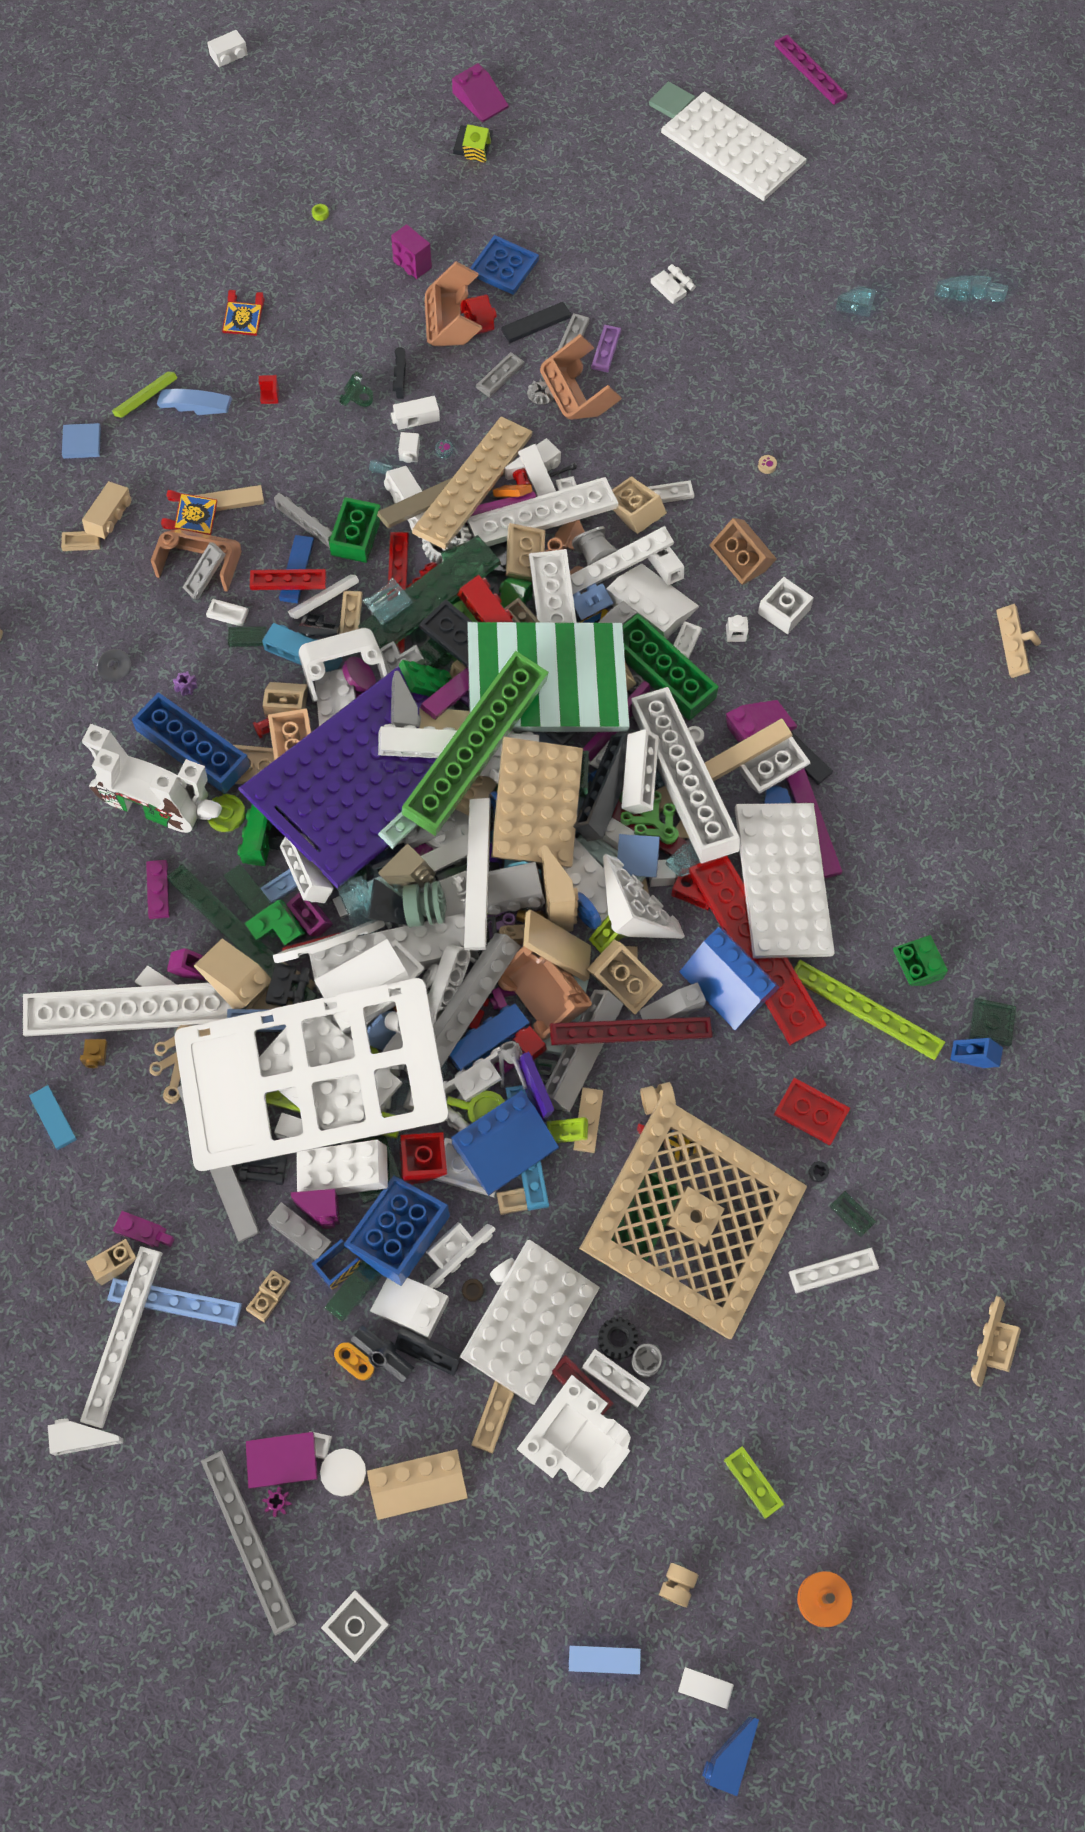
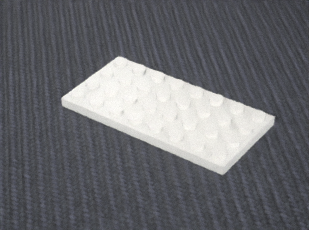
M706 92L700 94L663 126L661 133L763 201L806 163L805 157Z
M814 803L736 804L735 815L737 831L740 837L739 847L753 958L833 956L835 952Z

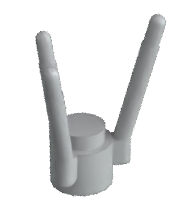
M514 1041L506 1042L501 1045V1050L497 1052L499 1056L500 1077L502 1079L500 1080V1087L504 1088L505 1060L509 1064L514 1063L523 1088L527 1089V1084L518 1062L519 1056L521 1057L523 1054L519 1043Z

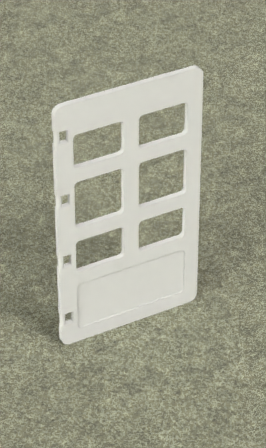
M419 978L180 1028L175 1033L193 1164L199 1171H207L441 1123L447 1120L449 1116L426 984ZM401 987L402 994L390 997V989ZM337 1001L338 1008L326 1010L325 1003ZM394 1001L397 1007L403 1047L397 1050L372 1054L364 1009L368 1006ZM348 1012L355 1057L349 1060L310 1067L302 1026L303 1021L335 1013ZM273 1015V1022L263 1024L262 1017ZM286 1025L293 1070L287 1073L263 1077L255 1033L260 1029ZM210 1028L211 1035L200 1037L199 1030ZM406 1064L414 1111L384 1118L381 1113L375 1071ZM358 1074L366 1115L365 1122L321 1131L313 1084ZM295 1087L298 1094L303 1134L274 1141L271 1136L265 1095L268 1092Z

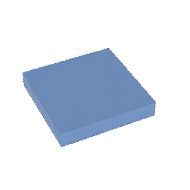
M100 424L63 425V459L100 457Z
M619 834L617 859L624 864L622 868L631 876L634 874L635 876L657 877L660 837Z

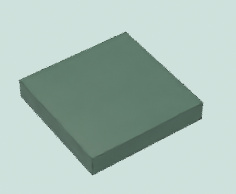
M668 81L649 100V106L673 119L695 100V96Z

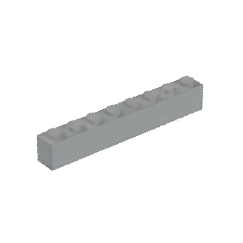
M494 934L486 946V950L482 952L434 1024L433 1028L440 1067H442L521 947L508 935Z

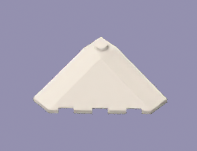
M605 854L603 856L608 914L612 923V929L616 933L628 937L684 938L685 935L678 920L673 915L670 917L662 909V903L654 895L650 897L642 889L644 885L634 874L630 876L622 868L624 864L619 859Z

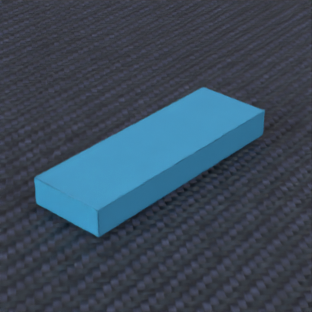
M48 1085L29 1095L57 1150L77 1140Z

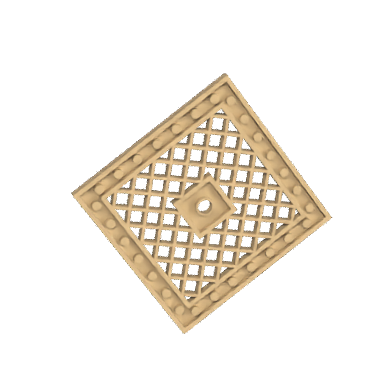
M661 1097L579 1249L724 1337L732 1339L807 1186L669 1100ZM669 1129L675 1131L672 1133H668ZM677 1135L680 1147L671 1149L668 1137ZM684 1138L693 1143L685 1145ZM664 1142L666 1150L658 1152L661 1144ZM695 1146L698 1158L690 1160L686 1148ZM702 1149L709 1152L710 1155L703 1156ZM681 1150L684 1162L675 1163L672 1152ZM667 1154L670 1165L661 1167L658 1156ZM713 1158L716 1169L708 1171L705 1159ZM654 1160L656 1169L648 1171L652 1161ZM720 1160L727 1163L729 1166L722 1167ZM699 1161L702 1173L694 1175L691 1163ZM685 1165L688 1177L680 1178L677 1167ZM671 1169L674 1180L666 1182L663 1170ZM724 1170H732L733 1181L726 1182ZM738 1171H740L748 1177L740 1179ZM657 1172L660 1184L651 1186L648 1174ZM717 1172L720 1184L712 1186L709 1174ZM703 1176L707 1188L698 1190L695 1178ZM643 1178H644V1182H645L646 1188H643V1189H639V1190H638V1188H639V1186H640V1184H641V1182H642V1180H643ZM690 1180L692 1188L687 1186L683 1191L681 1182ZM749 1180L752 1192L744 1194L741 1182ZM756 1182H758L766 1188L758 1190ZM676 1184L678 1195L670 1197L667 1185ZM736 1184L738 1195L730 1197L727 1185ZM661 1187L664 1199L656 1201L653 1189ZM722 1187L725 1199L716 1201L713 1189ZM647 1191L650 1203L641 1205L638 1193ZM708 1191L710 1199L700 1193ZM767 1191L770 1203L762 1204L759 1193ZM754 1195L757 1206L748 1208L746 1196ZM634 1197L636 1207L627 1209ZM740 1198L743 1210L735 1212L731 1200ZM679 1199L673 1210L671 1201ZM666 1202L669 1214L660 1216L657 1204ZM726 1202L729 1214L721 1216L725 1208L718 1204ZM651 1206L654 1218L646 1220L642 1208ZM771 1206L767 1215H765L764 1207ZM758 1209L761 1222L753 1223L750 1211ZM637 1210L640 1222L631 1224L628 1212ZM692 1211H697L700 1214L698 1223L691 1220L690 1215ZM744 1213L747 1225L739 1227L736 1215ZM624 1217L626 1226L617 1228ZM730 1217L733 1229L725 1231L722 1219ZM669 1218L666 1225L673 1230L664 1232L661 1220ZM656 1221L659 1233L650 1236L647 1223ZM641 1225L644 1237L635 1239L632 1227ZM717 1225L720 1233L712 1235ZM761 1225L756 1235L754 1226ZM748 1228L752 1240L743 1242L740 1230ZM627 1229L630 1241L621 1244L618 1231ZM735 1232L738 1244L729 1246L726 1234ZM674 1233L677 1245L669 1247L665 1235ZM681 1235L685 1236L691 1241L683 1243ZM660 1236L663 1249L654 1251L651 1239ZM721 1236L724 1248L715 1250L712 1238ZM646 1240L649 1253L640 1255L637 1242ZM708 1243L710 1252L701 1254L699 1246L705 1247ZM631 1244L633 1253L623 1248V1246ZM693 1244L696 1256L687 1258L684 1246ZM752 1244L747 1253L745 1245ZM739 1247L742 1259L734 1261L731 1249ZM679 1248L682 1260L673 1262L670 1250ZM725 1251L728 1263L720 1265L716 1253ZM664 1252L667 1264L658 1266L655 1254ZM711 1255L714 1267L705 1269L702 1257ZM650 1256L652 1265L642 1258ZM697 1259L700 1271L691 1273L688 1261ZM683 1263L686 1275L677 1278L674 1265ZM739 1263H742V1265H741V1267H740V1269H739V1271H738V1273H737V1270H736L735 1265H736V1264H739ZM669 1267L671 1276L661 1271L660 1269ZM730 1267L732 1279L724 1281L721 1269ZM716 1271L718 1283L710 1285L707 1272ZM701 1274L704 1287L696 1289L693 1276ZM687 1278L689 1287L679 1282V1280ZM733 1282L729 1291L727 1292L725 1284ZM720 1286L723 1298L714 1300L711 1288ZM706 1290L708 1299L697 1292ZM723 1301L721 1307L715 1304Z

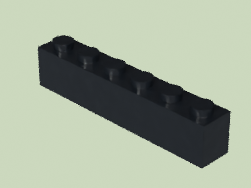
M627 732L611 736L573 826L587 842L603 839L623 790Z

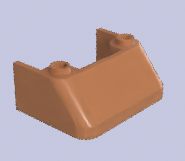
M457 261L432 283L425 293L427 342L433 346L464 345L482 329L481 325L460 315L461 301L467 299L468 285L478 277V273Z
M581 334L544 361L540 368V372L562 414L570 420L598 417L622 399L609 385L590 399H585L575 378L583 370V363L580 359L592 351L594 347Z
M175 529L160 535L151 558V563L156 577L160 578L170 549L178 548L203 554L208 544L213 542L226 554L222 560L224 564L220 572V578L224 591L228 592L242 552L241 546L235 540Z

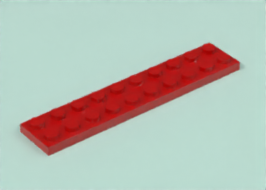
M726 855L690 867L689 873L721 928L780 987L765 1004L789 1045L827 1026L787 957L753 958L745 887L728 856Z

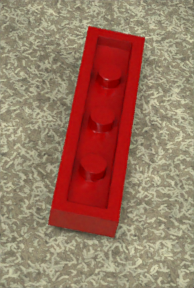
M326 569L250 570V590L326 589Z

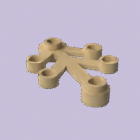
M180 1025V1026L177 1028V1030L180 1029V1028H185V1027H189V1026H192V1025ZM175 1036L166 1042H158L154 1048L155 1054L163 1056L168 1049L176 1045ZM163 1046L165 1050L163 1052H159L157 1050V1047ZM177 1052L160 1062H153L149 1068L152 1075L158 1076L162 1073V1070L175 1063L170 1086L166 1087L163 1093L164 1100L170 1104L176 1103L180 1098L177 1089L180 1081ZM158 1066L160 1071L155 1072L152 1070V1067ZM170 1090H174L176 1092V1096L172 1097L168 1094V1092Z

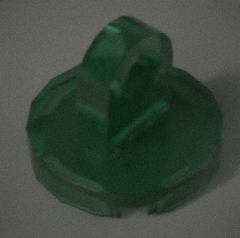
M358 371L352 374L344 387L345 395L342 394L339 398L340 404L346 406L350 400L362 407L372 404L374 398L372 390L360 383L363 374ZM362 393H365L369 396V399L367 401H364L360 398V395Z

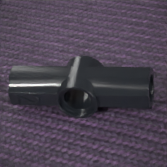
M363 1325L351 1339L354 1344L369 1355V1361L372 1366L378 1369L385 1368L402 1383L415 1368L396 1353V1347L392 1341L387 1339L380 1340Z

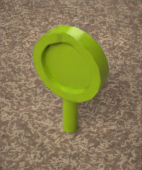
M483 1091L472 1098L470 1102L450 1096L447 1098V1105L467 1110V1116L471 1124L505 1102L499 1094L493 1091Z

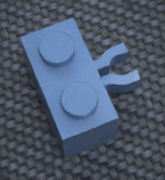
M596 583L586 588L587 591L583 594L580 592L573 594L576 622H580L613 604L603 583L598 586Z

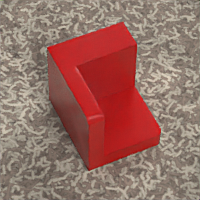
M277 375L259 376L261 404H279Z

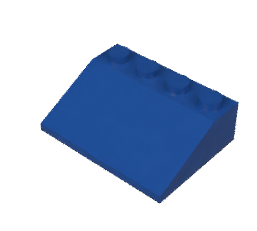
M720 927L700 945L679 971L691 985L699 984L705 1000L735 1031L780 988L734 939Z
M522 1090L451 1137L453 1148L488 1196L559 1149L536 1108Z
M393 1175L388 1182V1188L383 1189L346 1240L344 1246L380 1274L402 1286L449 1219L448 1205Z

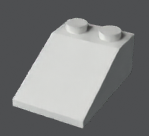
M387 1278L370 1312L430 1340L449 1302V1298L447 1295L409 1278L405 1280L402 1286Z

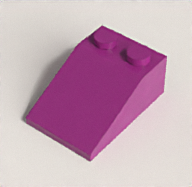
M479 63L452 78L453 94L482 123L509 108L491 76Z
M778 700L746 704L726 713L727 727L738 743L780 719L784 720L790 731L797 728L795 722Z

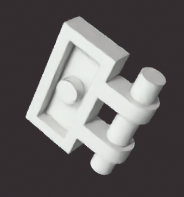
M671 264L668 267L671 273L668 274L666 271H662L651 278V284L672 304H675L686 296V288L693 291L696 286L692 283V279L682 273L679 267ZM675 279H679L681 283L678 284Z

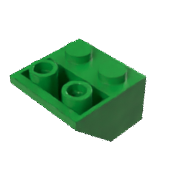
M931 935L893 948L895 956L911 986H925L942 980L948 972Z

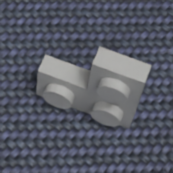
M394 641L380 648L387 673L399 667L402 659L410 662L414 661L421 665L426 663L417 645L403 653H400Z

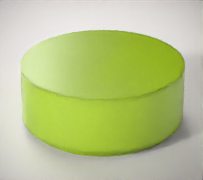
M317 204L312 208V216L318 221L326 220L329 217V209L324 204Z

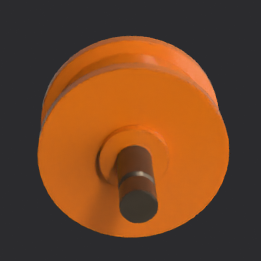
M822 1571L808 1576L801 1583L797 1594V1603L801 1614L808 1622L818 1627H832L842 1623L848 1617L852 1608V1594L843 1578L835 1573Z

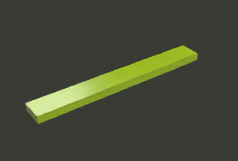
M799 960L794 968L806 988L929 1058L935 1060L945 1044V1041L806 962Z

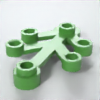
M623 791L621 792V795H620V797H619V801H620L621 803H622ZM654 791V797L658 799H654L653 810L651 812L639 813L643 817L633 816L632 813L627 811L621 814L620 821L623 825L637 824L634 830L635 835L660 837V840L665 844H672L678 839V829L673 826L675 805L672 803L664 805V825L659 820V803L661 802L662 795L658 791ZM645 825H653L656 829H647Z

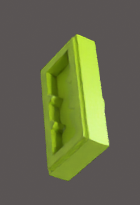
M585 1117L547 1121L546 1127L556 1143L588 1140V1119Z

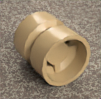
M670 1082L659 1084L657 1088L653 1086L640 1088L641 1100L646 1115L652 1114L661 1097L676 1105Z
M671 1563L666 1574L668 1581L663 1582L659 1596L687 1608L691 1597L689 1590L695 1587L699 1575Z

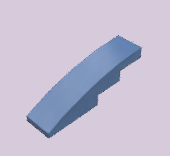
M162 389L157 405L160 408L175 407L180 412L194 411L197 415L228 412L232 397L201 390Z

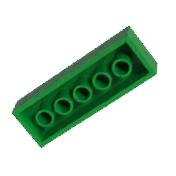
M637 613L622 626L625 662L655 690L668 687L680 713L690 721L717 698L719 686L642 616Z

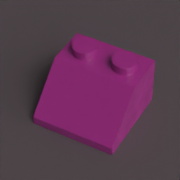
M335 1189L291 1192V1198L295 1206L318 1226H322L323 1229L335 1228V1225L340 1224L339 1198Z

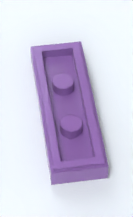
M604 325L591 369L609 372L621 334V328Z

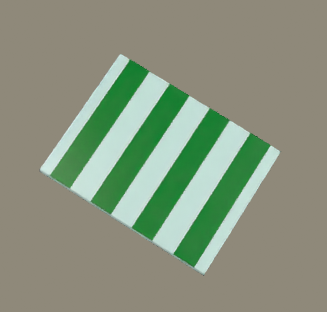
M468 622L470 712L516 650L549 673L546 683L511 731H628L629 715L622 623Z

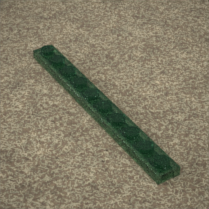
M181 864L166 876L168 881L239 951L259 964L268 976L272 978L276 964L273 958L275 954L260 940H256L250 930L186 867ZM293 983L291 991H296L298 984ZM306 985L304 991L306 995L303 1002L316 1000L317 995Z

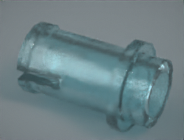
M377 459L371 460L369 464V471H372L373 474L377 472L386 475L387 471L393 469L392 464L377 461Z

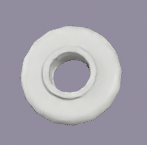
M436 963L428 968L421 979L425 982L426 989H431L439 966Z

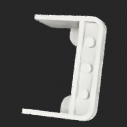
M361 628L305 643L300 647L299 657L312 702L318 700L313 681L319 680L324 676V661L361 652L365 663L378 665L381 679L387 675L380 648L370 629Z

